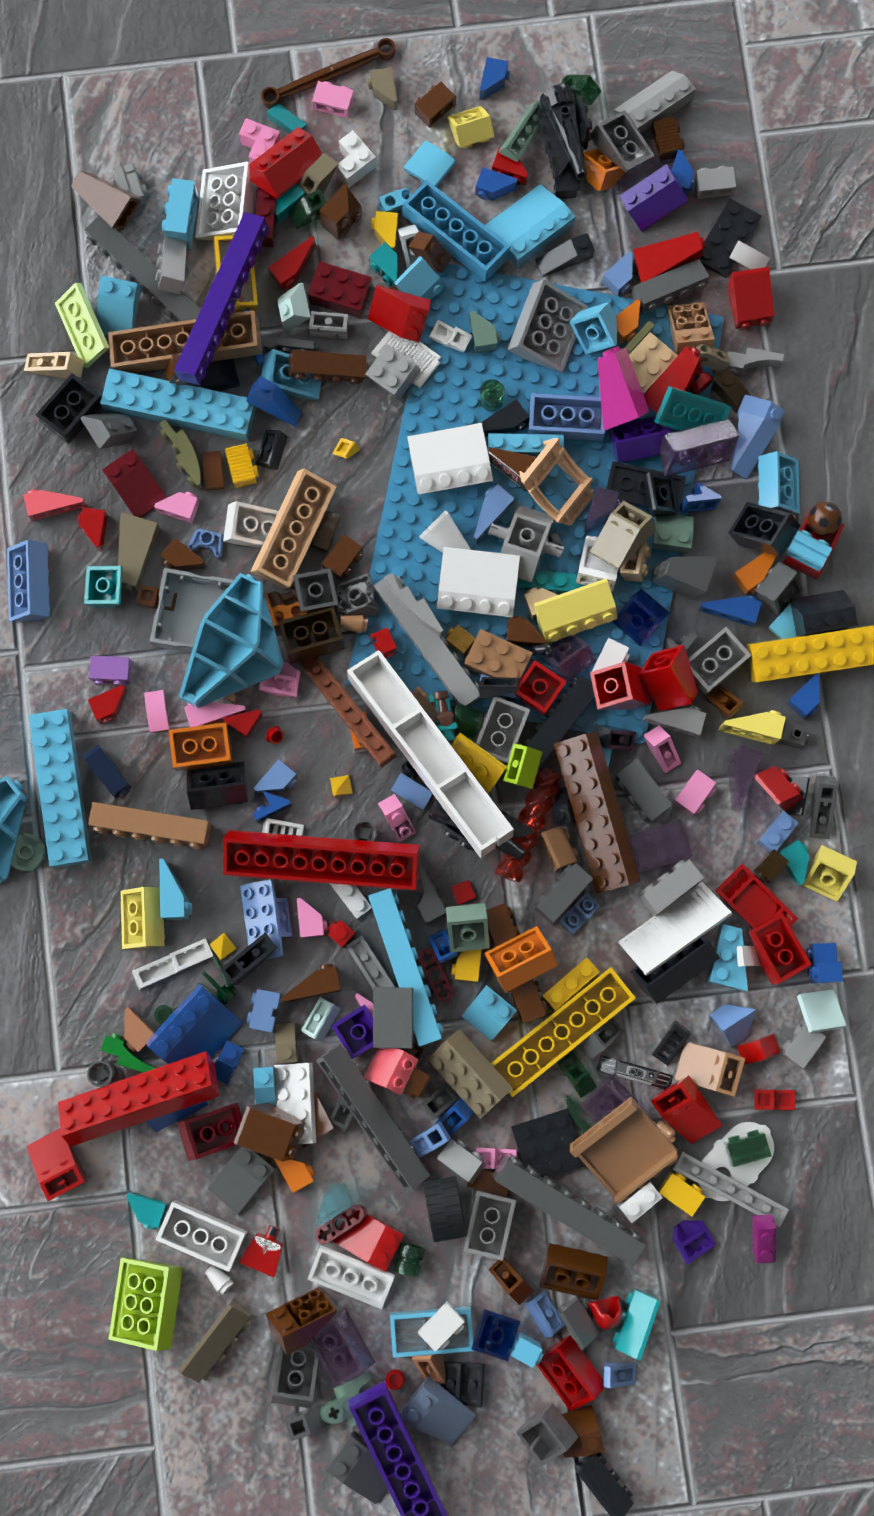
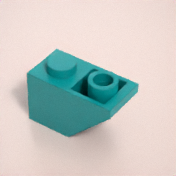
M384 242L369 256V267L374 273L378 272L382 276V280L386 285L394 287L396 286L394 282L398 279V254Z

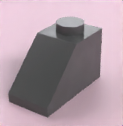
M612 1017L579 1045L589 1058L593 1059L611 1045L624 1031Z

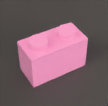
M318 81L312 100L313 110L348 119L354 101L353 90L346 86L339 87L330 82Z
M697 769L673 803L691 816L695 812L699 814L705 806L702 802L706 797L710 799L716 789L713 787L716 782Z

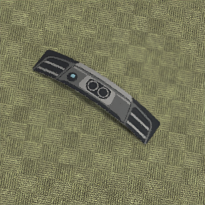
M603 1055L600 1056L597 1066L598 1071L662 1089L671 1086L673 1075Z

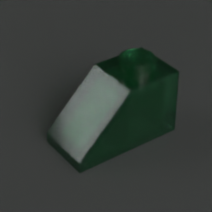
M572 1050L556 1062L580 1098L597 1088L589 1072Z

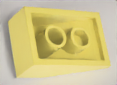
M777 711L759 713L726 720L721 724L718 731L775 745L781 739L786 717L781 716V713Z

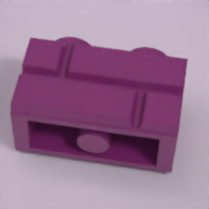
M770 1214L752 1216V1251L756 1263L776 1262L777 1227L773 1216Z

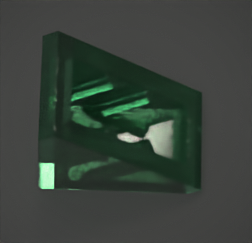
M457 703L455 711L456 723L461 733L471 740L483 727L484 713Z

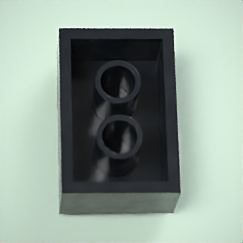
M71 373L35 415L40 423L69 444L85 426L80 418L95 414L101 408L100 402L102 397Z
M747 502L728 534L740 546L782 557L801 525L791 513Z

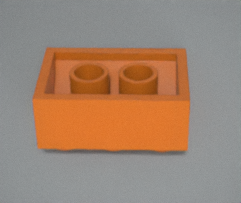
M537 926L484 953L505 993L558 966L552 949Z

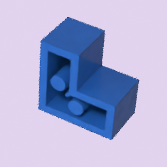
M836 943L809 944L806 955L812 964L807 970L808 979H811V984L843 982L842 962H837Z

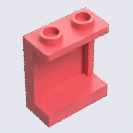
M377 1048L363 1077L380 1088L384 1087L401 1095L418 1059L397 1048Z

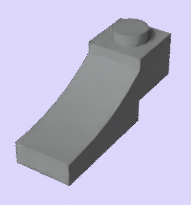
M748 347L744 354L727 351L731 363L727 368L735 376L741 375L744 370L755 367L780 368L784 354Z

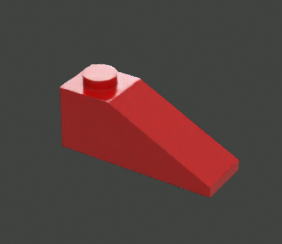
M314 236L268 266L269 274L282 291L286 288L290 289L298 281L316 248Z

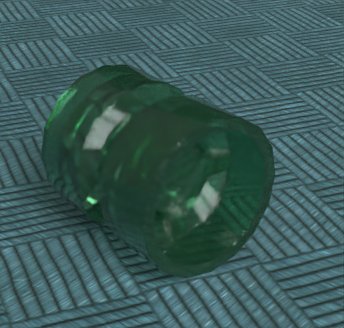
M496 379L487 380L480 388V404L487 411H496L502 407L505 389L500 381Z
M400 1242L398 1251L400 1258L396 1259L394 1271L407 1276L419 1277L421 1269L419 1261L423 1260L425 1248Z

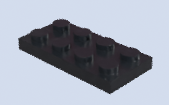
M730 198L704 241L706 248L703 249V256L698 258L702 265L726 278L736 262L729 258L738 241L744 244L747 243L762 215Z
M612 461L604 499L617 502L625 501L631 505L648 508L643 481L647 473H655L673 477L678 509H680L686 477Z

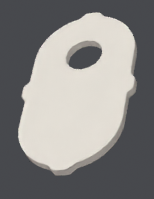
M754 1122L737 1124L722 1139L714 1143L713 1149L701 1162L714 1169L719 1167L727 1168L730 1171V1178L748 1186L758 1179V1174L769 1164L773 1157L774 1142L770 1135V1129L766 1125H759ZM699 1184L703 1190L702 1195L706 1198H712L717 1201H729L727 1198Z

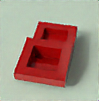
M754 1089V1109L796 1110L795 1090Z

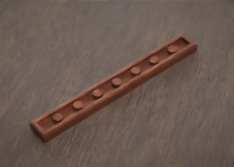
M318 657L299 663L301 668L381 768L397 757L393 749Z

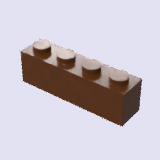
M292 350L289 354V377H294L295 380L309 378L316 382L331 380L332 383L348 381L350 384L356 385L362 383L366 378V355Z

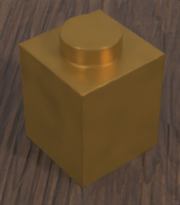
M459 625L455 628L451 627L445 635L448 645L463 657L471 649L476 639Z

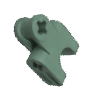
M368 1371L358 1373L333 1388L337 1397L322 1405L320 1409V1417L324 1422L337 1424L347 1419L350 1427L357 1425L349 1409L348 1399L358 1395L360 1388L370 1381ZM330 1409L335 1410L333 1417L328 1416L331 1413Z

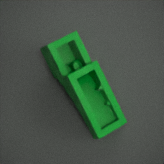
M112 1033L111 1036L105 1035L100 1051L119 1056L118 1065L143 1073L158 1068L137 1057L126 1046L127 1041L122 1040L123 1036Z

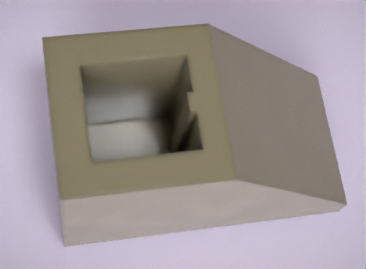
M323 153L305 172L298 186L311 198L322 195L339 164L327 153Z

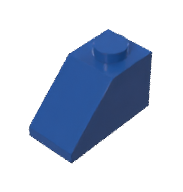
M486 58L480 87V100H484L504 87L505 80H509L511 69H508V61Z
M678 150L672 171L687 196L688 191H692L695 180L692 179L694 171L682 150Z
M483 167L475 186V195L480 199L493 201L515 191L517 178Z
M817 673L786 702L802 719L806 715L811 717L818 710L815 707L820 703V685Z
M460 1097L436 1123L441 1121L451 1136L474 1112Z

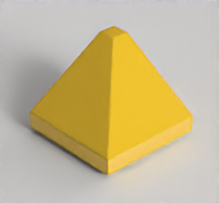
M341 438L332 454L348 459L357 453L360 447L353 441Z
M349 775L330 778L334 797L353 794Z
M226 933L221 934L210 944L220 960L237 949Z

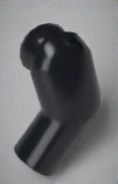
M548 643L534 645L529 649L533 656L544 653L545 657H549L554 653V650L551 648L552 646Z

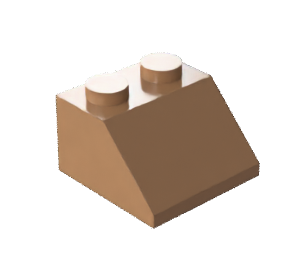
M562 826L540 834V841L554 872L577 862L578 853L575 847L571 848L568 842L571 839L566 829L563 830Z

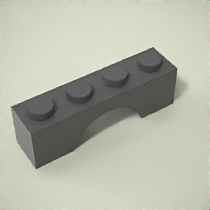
M420 863L419 880L423 885L424 895L417 908L425 923L428 924L445 915L448 905L444 898L440 899L436 893L439 889L435 881L429 880L427 875L430 872L426 864L421 865Z

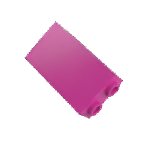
M619 346L603 352V357L597 359L604 430L634 420L650 412L626 347L620 349Z

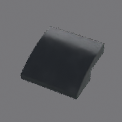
M444 1361L446 1381L441 1383V1386L463 1405L483 1406L485 1364Z

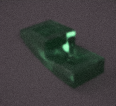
M566 1095L564 1100L569 1114L577 1127L585 1133L590 1127L577 1116L582 1108Z

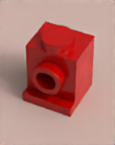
M388 627L370 635L371 641H376L374 643L376 651L379 650L385 659L395 656L397 647Z

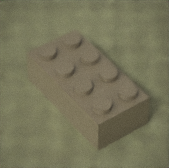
M460 1029L450 1036L428 1059L480 1119L513 1089Z

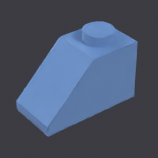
M631 251L603 274L602 283L615 296H619L621 293L625 294L631 288L633 259Z
M278 759L253 789L257 793L286 791L287 788L291 789L296 784L297 775Z

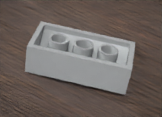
M671 71L614 109L613 112L618 114L625 110L642 135L651 129L653 120L667 118L692 101L696 88L685 75Z

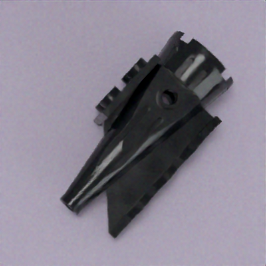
M568 84L554 85L549 88L548 93H543L540 97V104L544 114H542V110H538L537 123L540 127L541 138L544 140L545 152L548 154L550 168L555 179L561 176L569 163L576 178L582 179L587 175L583 149L586 150L588 148V141H591L590 130H592V121L587 117L588 109L586 103H583L582 97L579 96L576 100V92L573 87L569 88Z
M436 799L430 809L433 814L428 816L429 819L441 824V828L445 830L444 834L453 840H461L460 845L474 851L473 847ZM498 807L514 831L512 838L500 846L496 844L495 849L520 861L526 851L512 839L533 834L534 830Z

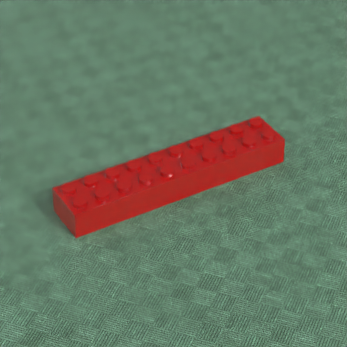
M228 830L223 838V875L416 890L420 878V845Z

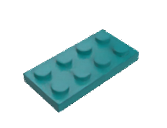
M669 386L654 422L717 442L732 407Z

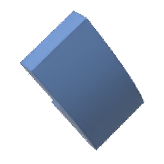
M586 893L558 923L572 936L600 905Z

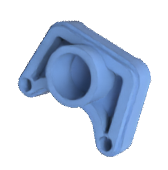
M197 529L187 548L192 552L199 548L208 549L214 553L217 559H220L223 550V537L220 533Z

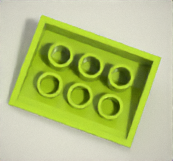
M121 1258L108 1340L155 1351L171 1349L183 1267L167 1263Z

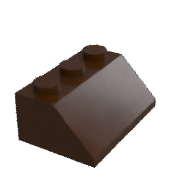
M549 1243L539 1287L598 1301L606 1277L608 1256Z

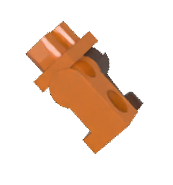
M292 587L291 592L282 594L276 591L268 594L265 593L274 630L280 628L278 621L307 614L301 613L299 602L285 605V602L294 598L295 601H298L296 587Z

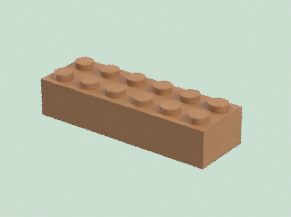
M92 802L88 823L93 828V831L99 834L108 835V832H112L115 836L122 838L132 835L131 837L140 841H146V838H150L154 843L165 844V841H168L177 847H184V844L195 850H203V847L209 848L213 826L206 820Z

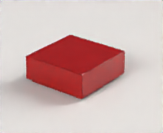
M469 880L451 887L458 905L476 898Z

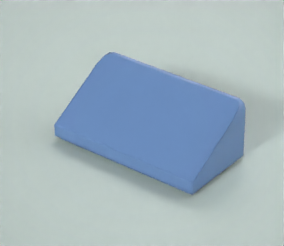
M400 773L391 789L392 792L421 810L425 809L433 796L430 790Z
M545 1290L525 1303L545 1338L552 1337L566 1326Z

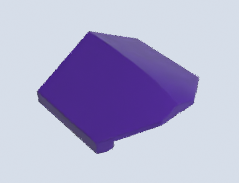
M683 1220L674 1227L673 1241L686 1264H689L716 1245L702 1220Z

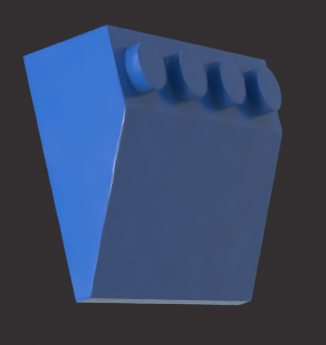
M199 984L146 1043L148 1048L167 1064L205 1051L212 1057L240 1027L243 1021L203 985Z

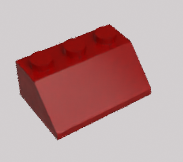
M571 1335L561 1339L546 1350L540 1363L536 1364L570 1411L594 1400L605 1388L603 1378Z

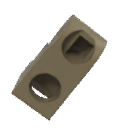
M700 344L696 347L701 352L700 356L703 358L701 366L711 368L713 375L720 376L731 364L726 352L707 344Z

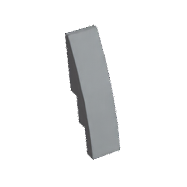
M391 574L384 577L386 585L402 606L423 626L438 636H442L443 629L425 599L423 598L417 602L408 586L400 589Z

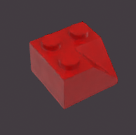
M534 660L521 679L518 691L514 693L527 706L545 716L567 681Z

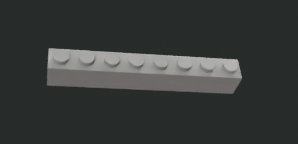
M391 573L399 588L403 589L404 583L399 576L395 577ZM384 579L375 584L374 590L461 710L464 711L480 699L478 683L471 681L469 678L471 674L466 667L462 668L458 663L460 659L456 653L449 651L447 648L449 645L443 636L439 637L415 619L395 598Z

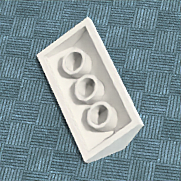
M320 1245L307 1280L382 1309L395 1275Z

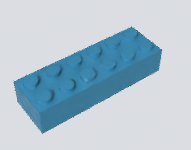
M428 180L402 205V216L416 225L423 233L434 235L449 254L485 282L510 256L511 246Z

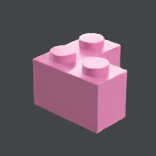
M247 118L239 132L241 145L251 148L248 156L250 163L281 140L280 131Z

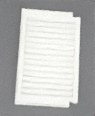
M390 331L371 352L377 358L388 344L417 364L421 371L412 384L419 389L440 365L439 360L441 359V356L423 343L401 338Z

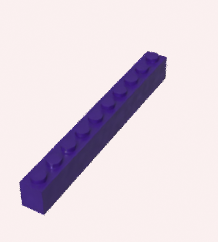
M244 212L175 366L174 371L179 380L200 385L202 379L205 378L206 369L213 360L214 351L220 344L221 335L227 328L228 319L234 312L235 303L242 293V287L248 281L250 269L255 265L257 253L262 249L264 237L268 235L269 226L265 217Z

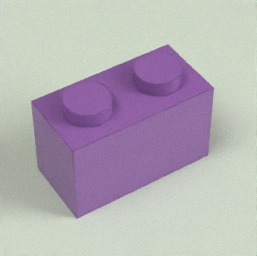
M91 656L89 679L95 682V685L114 683L113 685L125 686V683H131L132 661L129 657Z

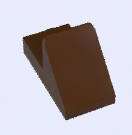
M720 684L705 696L709 703L720 710L724 719L730 718L745 705L744 702Z

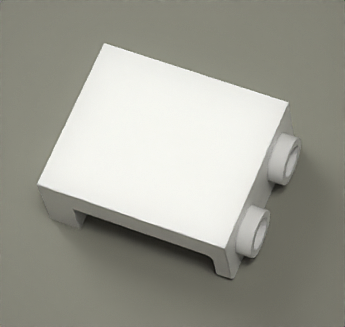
M586 536L576 583L589 585L607 579L610 590L613 591L618 569L590 553L598 537Z

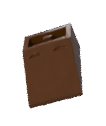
M317 1287L266 1313L270 1332L286 1355H289L306 1346L337 1313V1309L322 1289Z

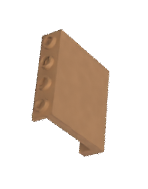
M632 1097L570 1144V1153L575 1158L578 1156L612 1194L615 1204H618L620 1201H626L633 1191L643 1188L646 1181L657 1177L663 1168L667 1165H673L678 1158L677 1148Z

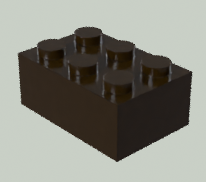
M334 606L278 621L290 664L345 649Z

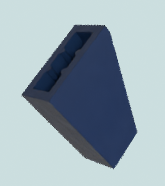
M99 745L82 756L113 797L117 798L119 796L121 798L129 792L130 784L105 750Z

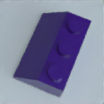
M667 164L620 195L624 206L641 232L689 201L675 174Z
M656 416L626 422L608 429L617 462L627 463L638 458L646 459L649 456L664 455L667 452H672L673 445L670 428L655 423Z

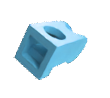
M403 188L380 196L377 206L382 212L396 213L401 211L403 203L411 196L409 188Z

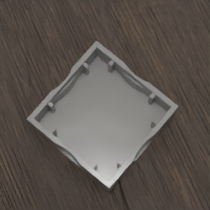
M164 568L159 591V606L154 616L150 637L151 645L192 653L198 629L204 615L234 580L214 576H198L191 572ZM178 593L174 611L164 610L165 606L171 607L173 595Z

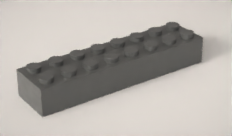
M512 1154L510 1157L504 1155L493 1173L495 1182L633 1267L646 1246L642 1241L643 1237L640 1236V1233L632 1228H629V1230L625 1229L626 1227L621 1221L614 1217L609 1219L606 1212L600 1208H591L592 1206L587 1200L580 1196L578 1199L575 1198L572 1191L566 1187H557L555 1181L545 1175L542 1178L538 1170L530 1165L527 1167L523 1166L521 1160Z

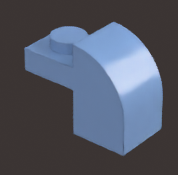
M440 1121L409 1140V1143L414 1147L416 1155L420 1158L448 1142L451 1137Z

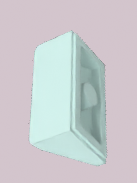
M320 997L301 1031L313 1039L322 1042L336 1019L340 1008Z

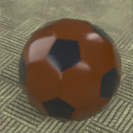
M831 502L817 503L808 514V525L817 535H832L839 529L842 523L840 509Z

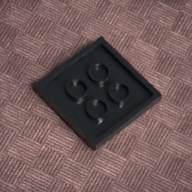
M568 1108L511 1126L523 1166H532L538 1170L542 1178L545 1175L551 1178L586 1166L578 1156L575 1158L570 1153V1144L577 1139Z

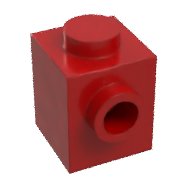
M342 920L339 922L334 921L328 928L330 931L328 935L342 948L356 935Z

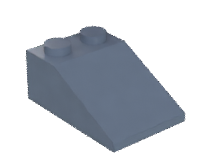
M429 1376L405 1403L400 1413L402 1418L415 1429L450 1445L455 1442L476 1416Z

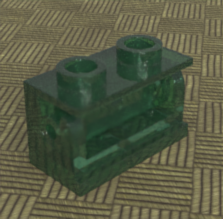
M758 1129L747 1132L745 1137L740 1138L739 1135L729 1137L728 1141L724 1142V1145L727 1146L726 1152L732 1167L772 1156L765 1133L759 1132Z

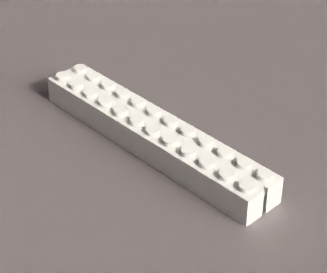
M378 650L348 669L349 682L479 857L482 858L494 850L496 844L500 846L512 838L513 827L381 652Z

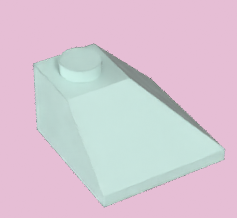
M303 283L297 284L277 298L284 333L290 332L311 318Z

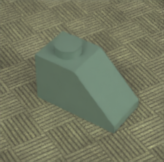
M469 311L475 353L497 350V345L500 343V334L495 331V325L476 312Z

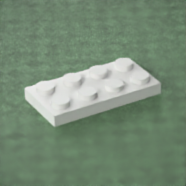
M313 1063L274 1065L276 1107L305 1122L304 1134L298 1144L316 1143Z

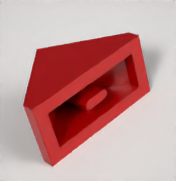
M259 709L223 717V722H226L230 728L244 737L249 738L262 718V712Z
M774 1034L737 1046L740 1057L745 1058L744 1065L764 1060L780 1053Z

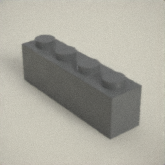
M697 259L635 285L632 298L634 301L640 300L641 313L651 312L663 304L668 305L675 299L685 298L694 291L703 290L707 286L710 276L700 259Z

